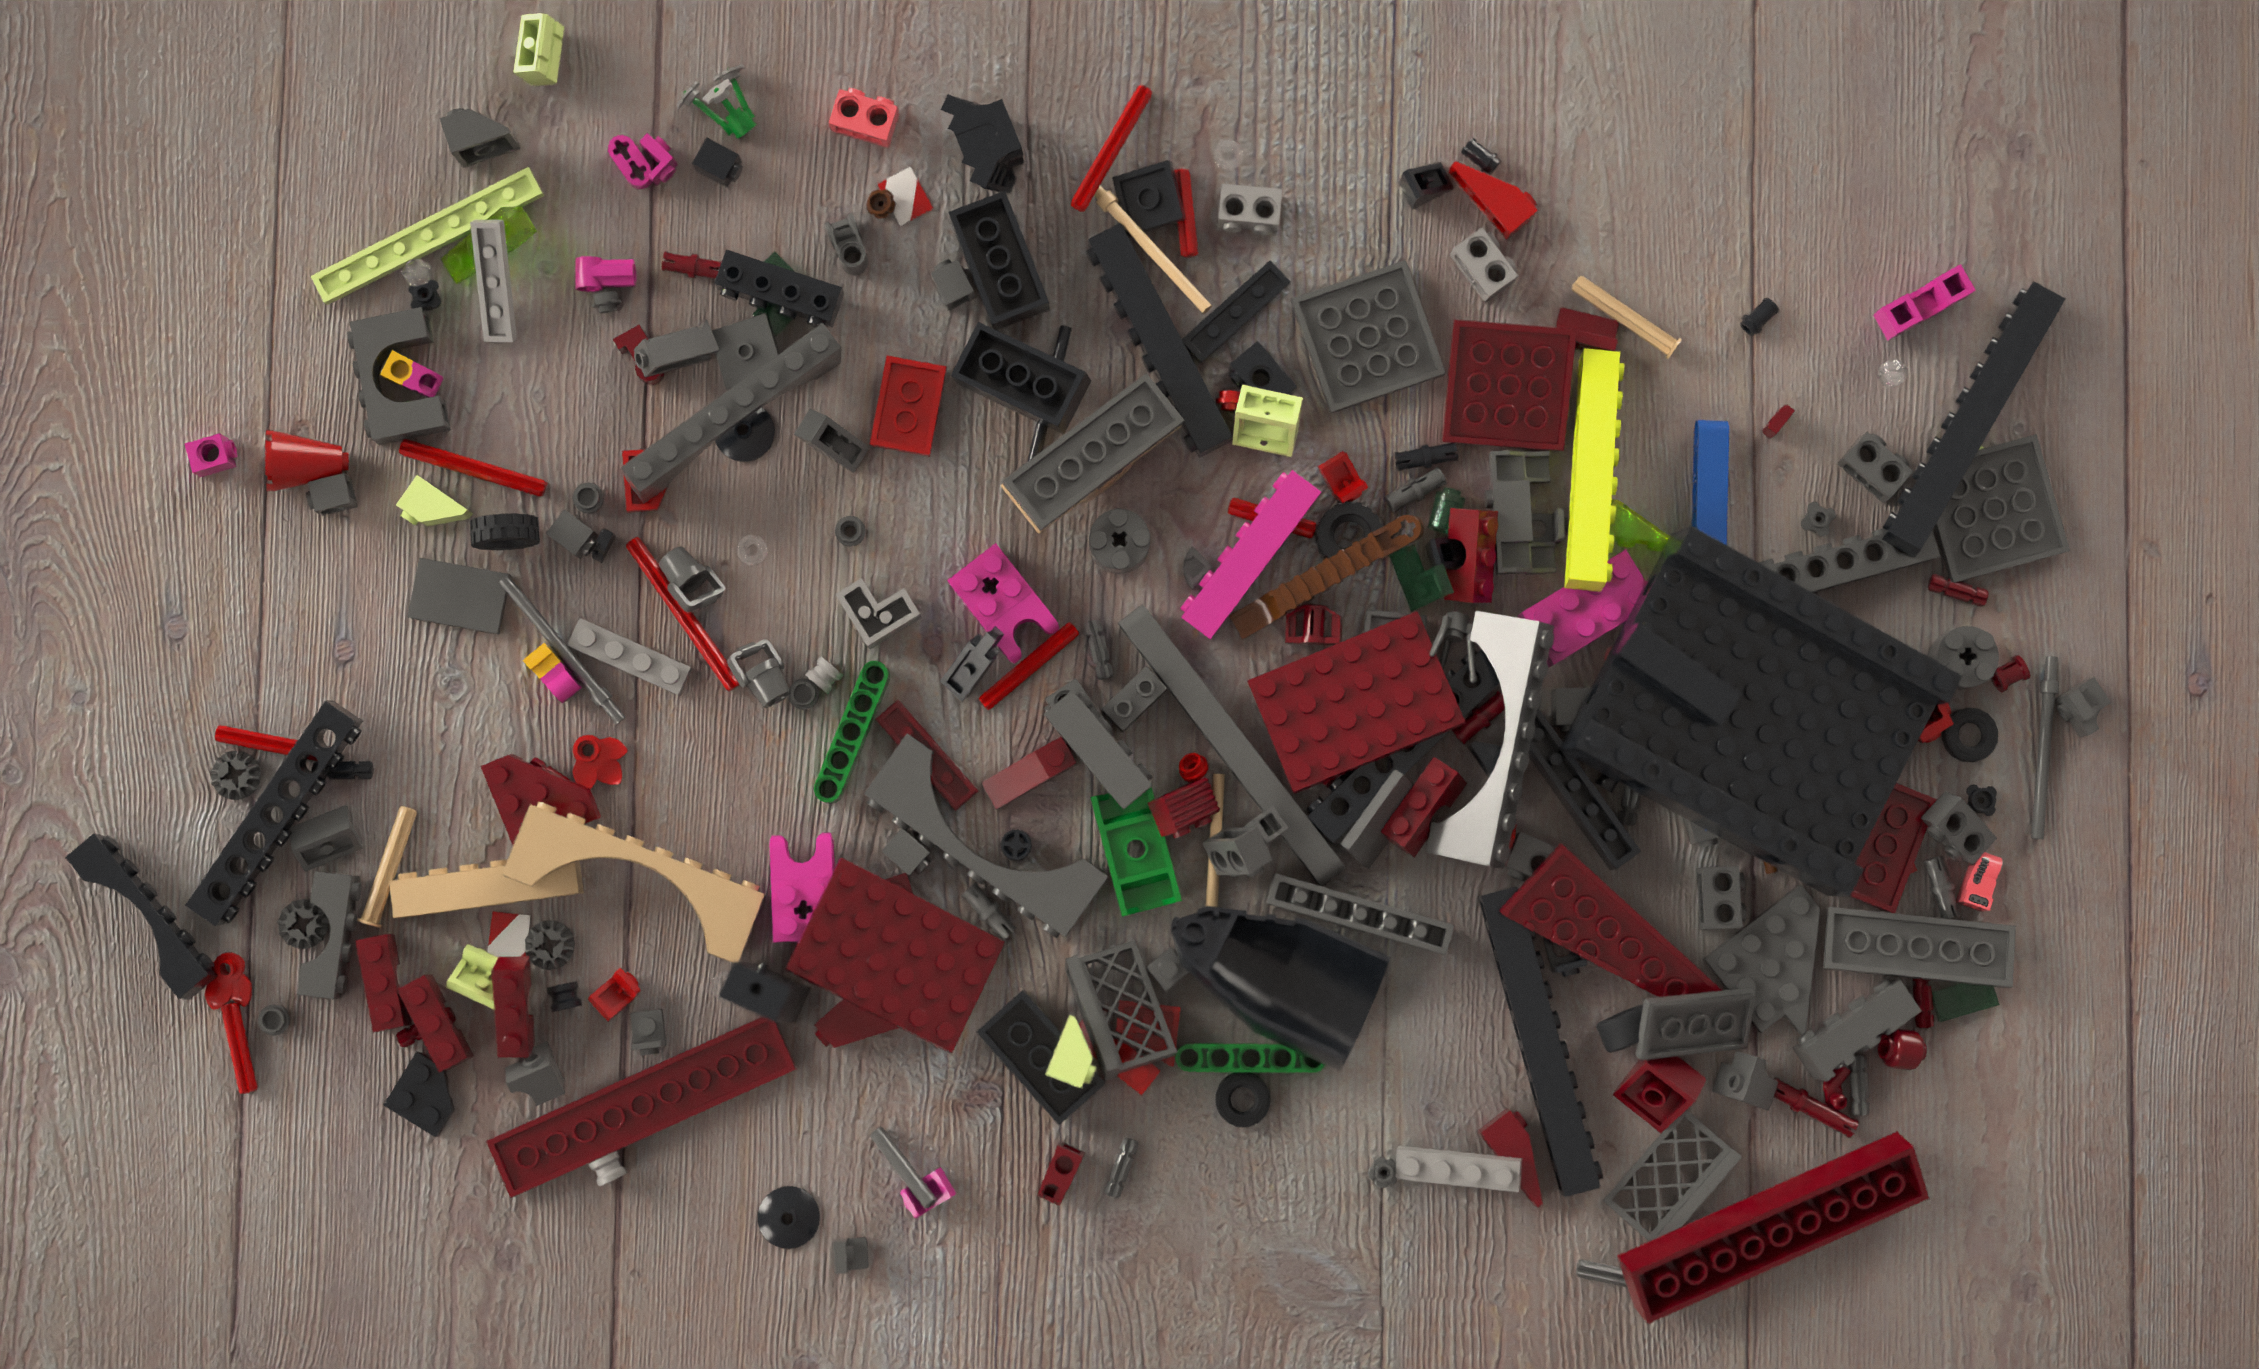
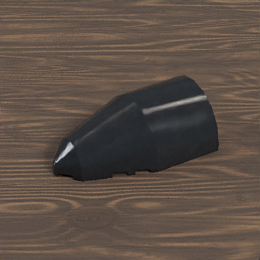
M1206 906L1198 909L1196 913L1179 919L1178 917L1174 918L1171 924V934L1181 965L1253 1032L1338 1071L1343 1068L1369 1014L1391 957L1301 918L1287 920L1276 918V915L1266 914L1265 917L1247 914V911Z

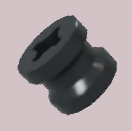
M1018 829L1010 830L1002 837L1001 850L1009 859L1014 861L1022 860L1031 852L1032 843L1024 831Z
M577 981L546 988L547 994L552 997L551 1012L582 1006V1001L577 997L576 993L578 989Z

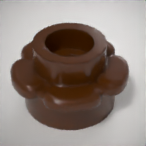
M886 189L871 192L866 204L868 212L874 214L878 219L887 218L888 214L893 213L896 208L893 194ZM880 201L884 202L882 207L879 206Z

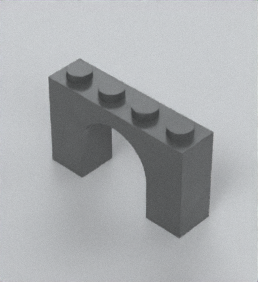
M422 307L350 321L351 331L347 332V338L350 348L355 349L357 360L353 361V369L356 378L361 380L362 390L358 391L362 408H366L368 419L364 420L367 437H372L374 442L382 445L403 439L450 431L446 403L440 396L410 402H395L387 399L380 387V370L392 350L396 352L400 349L434 342L428 313Z

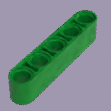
M870 661L863 666L816 779L814 793L824 803L833 804L842 798L888 687L890 673L886 666L879 661ZM873 668H880L884 673L882 681L877 684L870 683L867 678L869 671ZM862 696H868L872 700V707L867 712H859L856 709V701ZM852 724L858 725L861 731L860 736L853 741L847 740L844 736L846 727ZM838 753H846L849 758L848 765L844 769H836L833 766V758ZM827 781H833L837 785V792L831 798H825L821 793V787Z
M1185 1043L1178 1047L1176 1050L1177 1054L1175 1055V1061L1179 1068L1187 1072L1315 1073L1321 1071L1326 1066L1319 1062L1318 1065L1310 1067L1305 1063V1055L1279 1043ZM1189 1048L1195 1050L1198 1055L1196 1063L1192 1066L1182 1064L1180 1060L1181 1053ZM1217 1049H1224L1228 1053V1061L1223 1066H1216L1212 1063V1053ZM1248 1049H1255L1259 1053V1061L1254 1066H1246L1243 1063L1242 1056ZM1285 1049L1290 1054V1061L1285 1066H1277L1274 1063L1273 1056L1276 1051Z

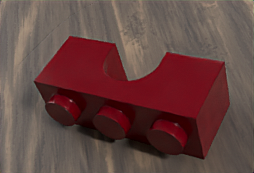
M1450 508L1448 539H1456L1463 543L1466 549V560L1459 569H1446L1444 600L1492 603L1498 511Z
M1433 757L1380 832L1392 844L1415 858L1429 838V823L1434 813L1443 805L1450 808L1467 785V782L1456 770Z
M383 934L355 940L373 1032L412 1025L410 1014L397 991L400 988L397 979V965L400 964L395 935Z
M530 956L498 957L492 969L498 1058H529L535 1045L534 1016L528 1013V995L531 988Z
M433 974L423 975L397 989L439 1072L448 1071L474 1057L461 1029H457L446 1012L444 1006L446 1000Z

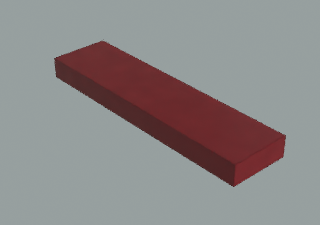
M896 700L875 719L897 745L900 744L906 734H909L934 752V756L932 754L931 783L955 811L979 792L899 700Z

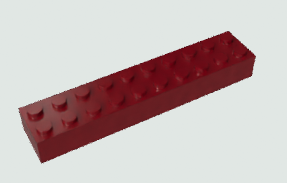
M1894 1132L1617 1255L1633 1305L1647 1324H1650L1929 1199L1914 1146L1899 1132Z

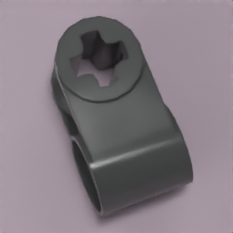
M853 213L848 214V218L832 224L825 222L824 225L832 246L836 249L844 271L851 275L863 273L868 266V257ZM851 253H859L861 255V259L857 263L851 264L846 262L847 256Z

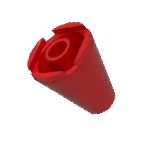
M266 430V437L272 438V441H265V472L267 481H272V484H266V491H278L306 485L310 481L349 471V452H342V446L279 431Z

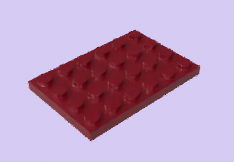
M1418 611L1247 680L1294 794L1465 725L1464 717L1437 655L1435 654L1432 657L1429 654L1433 645Z
M840 858L785 970L948 1053H953L1005 941L850 861Z

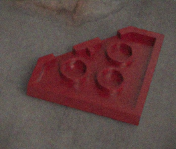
M514 754L506 755L481 766L513 846L530 804L537 807L538 802L545 803L556 808L554 814L566 818L567 814L570 813L586 819L584 824L601 818L590 788L562 778L561 775L541 766L537 767Z

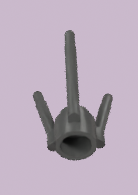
M1448 612L1446 616H1443L1442 625L1429 654L1432 657L1435 656L1443 638H1445L1439 660L1444 670L1451 643L1462 642L1463 638L1467 636L1470 681L1475 683L1474 642L1470 641L1473 624H1469L1470 617L1464 613Z

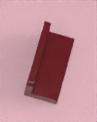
M1563 307L1559 310L1555 327L1577 329L1575 349L1616 350L1618 339L1615 338L1619 322Z

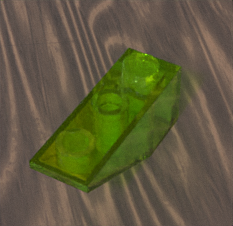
M522 206L501 207L486 219L504 220L508 254L537 232ZM471 233L440 259L455 284H459L476 274Z
M1611 499V505L1616 506V517L1614 524H1610L1609 534L1614 535V541H1617V546L1634 548L1635 544L1647 545V550L1662 552L1670 536L1621 501Z

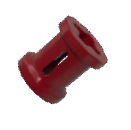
M2017 655L2012 657L2010 662L1998 667L1991 681L1997 690L2003 693L2008 690V686L2020 680H2028L2031 675L2025 661Z

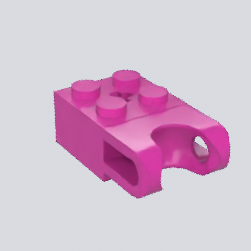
M996 543L947 580L950 587L986 632L991 631L996 626L1004 633L997 646L1009 662L1013 664L1017 663L1022 657L1021 649L1014 640V632L1019 625L1025 622H1032L1037 624L1046 634H1054L1059 630L1057 620ZM991 581L993 583L995 581L998 583L995 594H991L990 591L987 594L983 592L986 588V582Z
M821 833L817 837L814 856L809 861L803 863L795 862L790 857L788 842L783 836L773 835L771 837L769 845L774 943L799 941L835 869L834 838L831 833ZM804 901H807V906H812V912L807 913L806 919H802V914L797 912L798 907H801Z

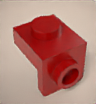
M1344 451L1318 466L1332 495L1342 503L1358 499L1362 495V491L1368 488L1366 482L1360 479L1349 456Z
M1948 703L1935 706L1918 739L1919 742H1932L1941 736L1940 732L1954 725L1950 717L1952 711Z
M619 968L587 1000L609 1022L636 999L641 989L638 987L637 979L631 973H625Z

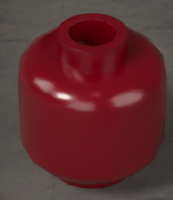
M1898 1028L1889 1035L1884 1034L1881 1036V1041L1878 1043V1055L1884 1064L1890 1068L1913 1070L1925 1059L1927 1046L1918 1032Z

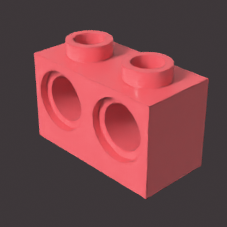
M848 88V91L839 89L829 120V126L833 132L889 148L899 111L898 107L890 99L877 97L875 100L865 97V93L857 89ZM848 106H855L859 110L855 116L846 117L843 115L844 109ZM879 114L885 115L887 117L885 124L881 126L872 124L871 121L874 116Z

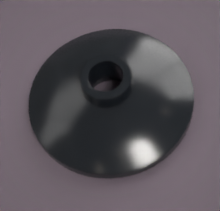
M762 407L715 442L720 451L732 460L739 462L754 461L762 457L773 443L775 436L773 420ZM747 425L749 428L748 432L745 435L738 434L739 426Z
M784 1186L770 1192L762 1201L758 1211V1225L762 1235L771 1244L784 1249H793L806 1244L815 1235L820 1222V1212L815 1199L804 1189L795 1186ZM784 1213L792 1214L793 1222L791 1224L783 1222L782 1215Z

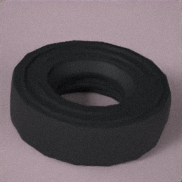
M1964 708L1950 715L1954 725L1942 731V741L1945 749L1952 757L1962 762H1976L1985 759L1994 751L1998 743L1999 731L1995 721L1988 713L1978 708ZM1967 723L1976 725L1981 732L1979 743L1973 747L1964 745L1959 738L1960 728Z
M1236 1072L1227 1076L1219 1084L1215 1094V1105L1220 1116L1227 1123L1236 1127H1250L1259 1123L1267 1115L1270 1107V1092L1266 1083L1259 1076L1250 1072ZM1240 1087L1250 1089L1255 1096L1253 1107L1245 1112L1236 1110L1231 1103L1232 1093Z

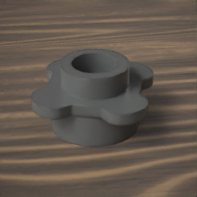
M1817 502L1809 503L1807 505L1808 512L1805 514L1804 519L1801 520L1802 528L1818 533L1821 537L1827 536L1830 533V523L1836 518L1835 510L1832 508L1825 509ZM1817 516L1821 518L1820 522L1816 521Z

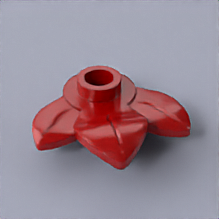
M593 735L579 737L573 745V755L576 763L572 773L576 783L588 787L590 790L597 780L609 785L621 784L622 768L618 759L628 752L626 746L620 740L612 737L603 739ZM586 745L594 747V753L591 756L584 754V747Z
M233 952L220 954L213 961L215 966L212 968L218 976L205 989L207 1004L212 1010H216L232 999L243 1007L248 1006L252 995V983L244 974L245 962L243 958ZM225 963L230 966V973L227 971Z

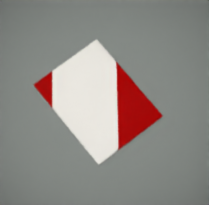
M911 167L877 184L880 190L886 189L893 194V200L896 202L893 214L900 226L934 209Z
M492 911L487 952L496 957L526 956L525 939L529 933L531 915Z

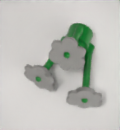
M743 64L727 68L722 73L714 76V81L723 79V82L714 86L702 98L707 104L713 101L716 104L722 102L730 113L725 117L729 123L724 121L697 98L700 93L696 90L700 84L698 81H695L684 92V95L677 103V108L679 109L684 103L687 106H690L692 103L719 124L728 136L733 133L737 139L756 126L752 119L755 115L749 108L736 80L740 77L739 71L745 69ZM731 87L733 88L743 111L740 107L734 109L732 104L727 99V97L730 94L728 90Z

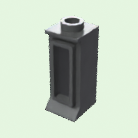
M706 319L699 327L680 330L648 340L646 338L643 339L634 349V358L636 365L642 369L646 378L709 361L711 359L710 354L718 352L719 347Z

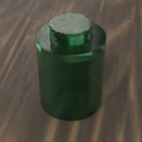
M1444 487L1443 492H1436L1427 525L1428 529L1448 535L1450 508H1464L1466 499L1461 497V491Z

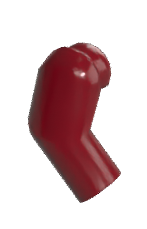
M1844 1066L1836 1070L1833 1069L1835 1076L1828 1081H1824L1822 1085L1826 1104L1836 1110H1842L1847 1105V1098L1843 1095L1841 1085L1850 1075L1851 1071Z

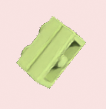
M541 13L521 16L513 73L534 86L557 84L564 26L554 21L555 19L548 14Z

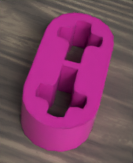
M625 135L613 137L608 144V152L628 183L636 189L649 187L652 181L648 175L651 173L652 168L633 140ZM619 144H622L624 147L630 145L627 148V152L631 158L627 161L621 153L615 155L618 152L617 146ZM636 164L641 171L646 169L644 180L632 179L635 176L631 168L632 165Z

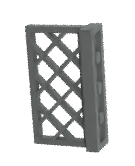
M1135 940L1078 958V955L1066 958L1064 969L1105 1081L1116 1078L1119 1073L1177 1054ZM1131 951L1135 961L1131 970L1114 963L1119 954ZM1099 962L1107 966V969L1102 979H1099L1089 974L1086 965ZM1136 967L1138 969L1139 974L1134 972ZM1111 968L1127 976L1121 989L1105 982ZM1131 978L1143 983L1145 990L1141 998L1125 991ZM1093 983L1098 985L1096 990L1093 986ZM1102 987L1118 994L1112 1007L1099 1002L1097 996ZM1146 995L1148 996L1150 1003L1144 1000ZM1121 997L1137 1003L1131 1017L1115 1010ZM1141 1006L1154 1012L1155 1019L1151 1026L1135 1019ZM1103 1011L1108 1013L1106 1018L1104 1016ZM1112 1015L1128 1022L1122 1036L1109 1029L1108 1023ZM1157 1022H1158V1025H1159L1160 1030H1158V1029L1155 1028ZM1132 1024L1148 1031L1142 1045L1126 1038ZM1154 1034L1164 1039L1167 1049L1155 1052L1147 1048L1146 1045L1151 1035ZM1113 1039L1119 1041L1118 1044H1117V1046L1115 1045ZM1123 1043L1139 1050L1134 1060L1125 1063L1121 1062L1118 1052ZM1142 1053L1147 1054V1056L1141 1057Z
M1686 1110L1660 1134L1603 1201L1644 1238L1651 1241L1682 1227L1739 1162L1742 1156L1734 1149H1731ZM1684 1117L1694 1125L1695 1138L1677 1139L1676 1126ZM1673 1130V1140H1665ZM1699 1130L1708 1138H1699ZM1713 1141L1722 1151L1713 1160H1701L1700 1142ZM1696 1142L1697 1160L1679 1161L1678 1143ZM1674 1143L1675 1162L1657 1163L1656 1149L1660 1144ZM1653 1154V1163H1644ZM1711 1163L1702 1173V1164ZM1698 1164L1699 1178L1694 1183H1681L1679 1165ZM1676 1165L1677 1184L1659 1185L1657 1166ZM1654 1166L1655 1185L1637 1186V1170L1640 1167ZM1632 1177L1633 1186H1624ZM1677 1187L1678 1202L1674 1206L1661 1207L1659 1188ZM1681 1187H1690L1682 1196ZM1637 1189H1655L1657 1207L1638 1208ZM1620 1190H1633L1635 1208L1622 1209L1612 1199ZM1661 1210H1670L1662 1219ZM1640 1211H1657L1658 1225L1651 1233L1640 1225ZM1626 1212H1635L1636 1221Z

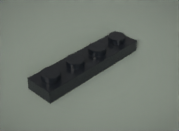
M1271 260L1268 261L1182 339L1185 347L1202 364L1286 289L1291 281Z

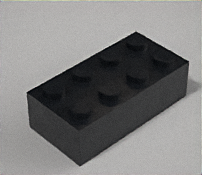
M1005 191L948 212L954 233L993 329L999 330L1050 310L1048 298Z
M980 322L977 323L951 374V377L958 385L1062 434H1065L1091 383V379L1085 371Z
M1024 990L976 1031L1058 1125L1063 1123L1106 1084L1096 1071L1090 1084L1083 1082L1081 1088L1046 1075L1062 1032Z

